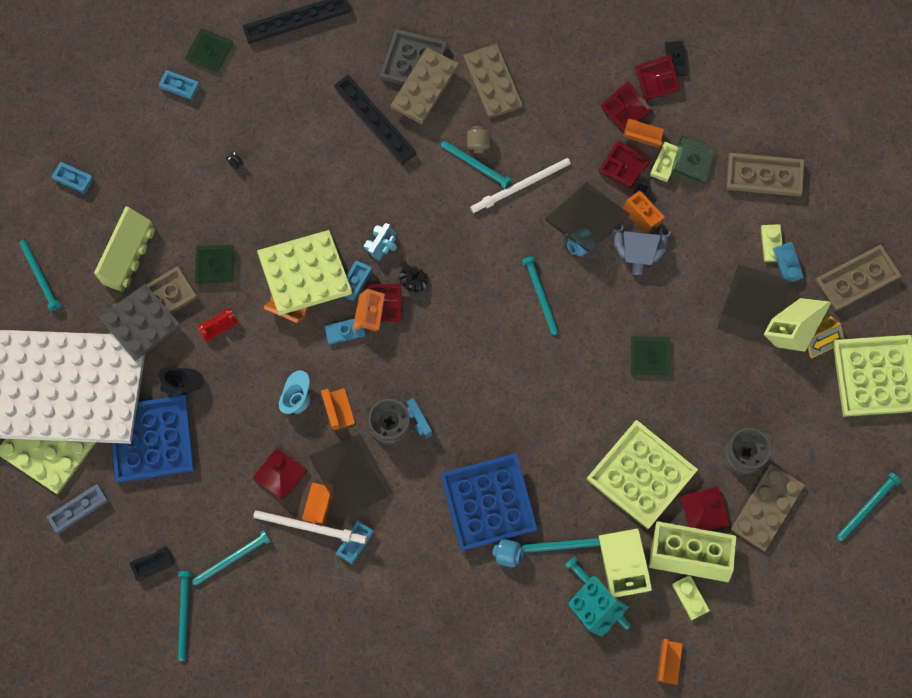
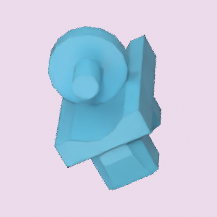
M387 223L384 226L376 225L373 230V235L376 239L374 242L368 240L364 245L365 250L374 259L380 261L389 250H396L397 246L394 244L396 233Z

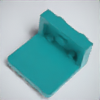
M595 576L591 577L569 602L570 608L586 628L601 637L610 630L611 626L629 608L625 602L615 598Z

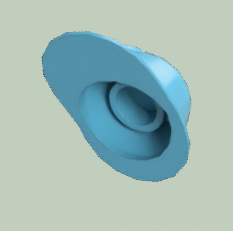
M302 370L296 371L288 377L279 400L281 412L300 415L309 406L310 395L308 390L310 379L306 372Z

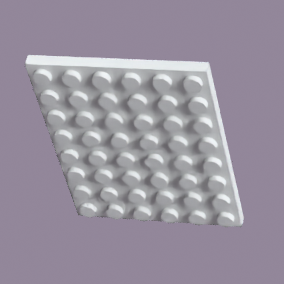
M0 330V438L131 444L145 354L134 361L112 334Z

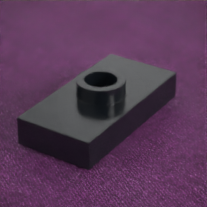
M683 41L665 42L666 56L671 55L676 76H687Z
M167 546L129 563L138 582L175 565Z

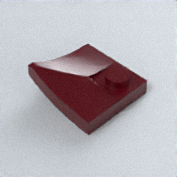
M671 55L634 67L644 100L680 91Z
M629 81L600 105L623 132L625 131L628 119L639 122L653 111Z
M617 140L600 167L599 174L632 189L640 175L649 165L650 160Z
M401 284L364 286V291L370 289L385 294L380 322H402Z
M276 447L252 479L283 500L307 473V469Z
M719 486L680 496L688 527L711 530L729 525Z

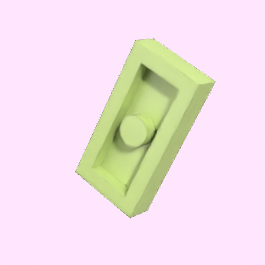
M664 142L650 176L668 182L682 148Z
M780 224L761 225L764 262H777L772 248L782 245Z
M690 575L672 584L691 621L710 611Z

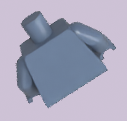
M622 224L620 230H616L614 225L612 226L615 248L620 258L625 259V262L633 263L631 274L643 275L644 264L652 265L653 262H657L666 251L668 238L671 234V231H668L667 235L662 234V228L658 235L623 231Z

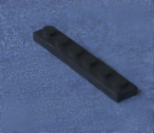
M323 0L242 26L247 42L250 44L350 13V8L347 0Z
M349 75L334 85L337 92L402 165L416 155L415 149Z

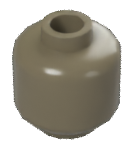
M471 127V130L467 132V148L473 150L474 154H483L484 150L490 148V132L486 130V127Z

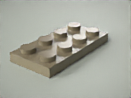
M497 43L463 55L488 119L523 107Z
M426 48L392 102L391 109L423 125L459 67V63Z
M729 153L726 190L801 197L804 159Z
M879 245L817 277L814 281L826 300L831 303L830 306L833 311L836 312L894 282L901 277V274L882 245Z
M178 266L147 284L149 289L171 314L198 298ZM120 300L119 302L115 303V304L112 305V306L114 307L115 305H117L118 303H120L122 300Z
M770 464L730 531L765 552L805 485Z

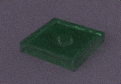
M201 28L185 59L218 73L234 43L230 39Z
M682 136L679 139L671 171L705 184L707 183L715 149Z
M233 245L196 246V284L234 282Z
M631 336V375L669 376L670 337Z

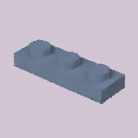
M96 484L46 517L54 531L59 534L107 503L108 499L100 486Z

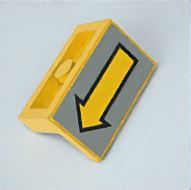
M832 316L821 321L807 347L811 358L832 349L834 340L844 339L841 323Z

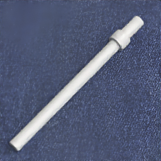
M566 158L492 196L488 195L482 198V201L470 206L472 213L485 207L489 208L495 202L571 164L570 160Z
M257 510L254 512V518L341 538L342 541L349 543L353 541L366 544L367 536L355 534L351 530L344 529L342 531Z

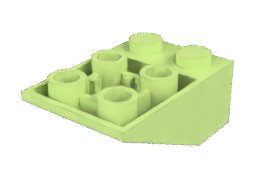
M800 298L772 318L763 335L778 348L806 351L831 303L829 301Z
M638 528L599 535L609 592L614 597L652 591Z

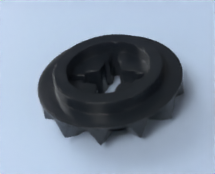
M408 265L399 274L401 285L411 292H422L429 283V280L426 279L428 274H423V269L419 270L416 266L411 267ZM418 276L417 279L411 281L412 277Z

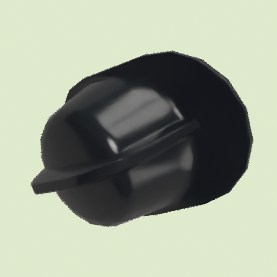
M163 368L158 372V379L161 383L160 390L169 396H181L185 391L197 390L204 384L203 375L194 369Z

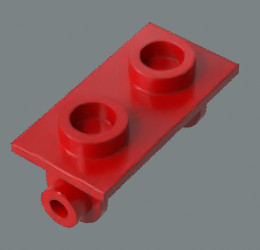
M228 308L198 325L197 328L205 342H208L239 323L231 309Z

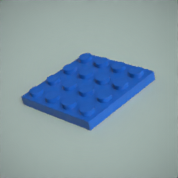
M186 395L138 402L131 444L112 443L116 483L194 471Z
M517 453L440 473L460 551L537 530Z

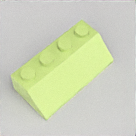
M127 206L94 272L103 285L124 292L125 288L130 286L132 281L131 275L133 271H137L139 267L138 260L141 255L145 254L147 250L146 243L149 238L153 237L155 232L154 225L149 219Z
M656 521L649 568L729 582L734 569L736 536Z

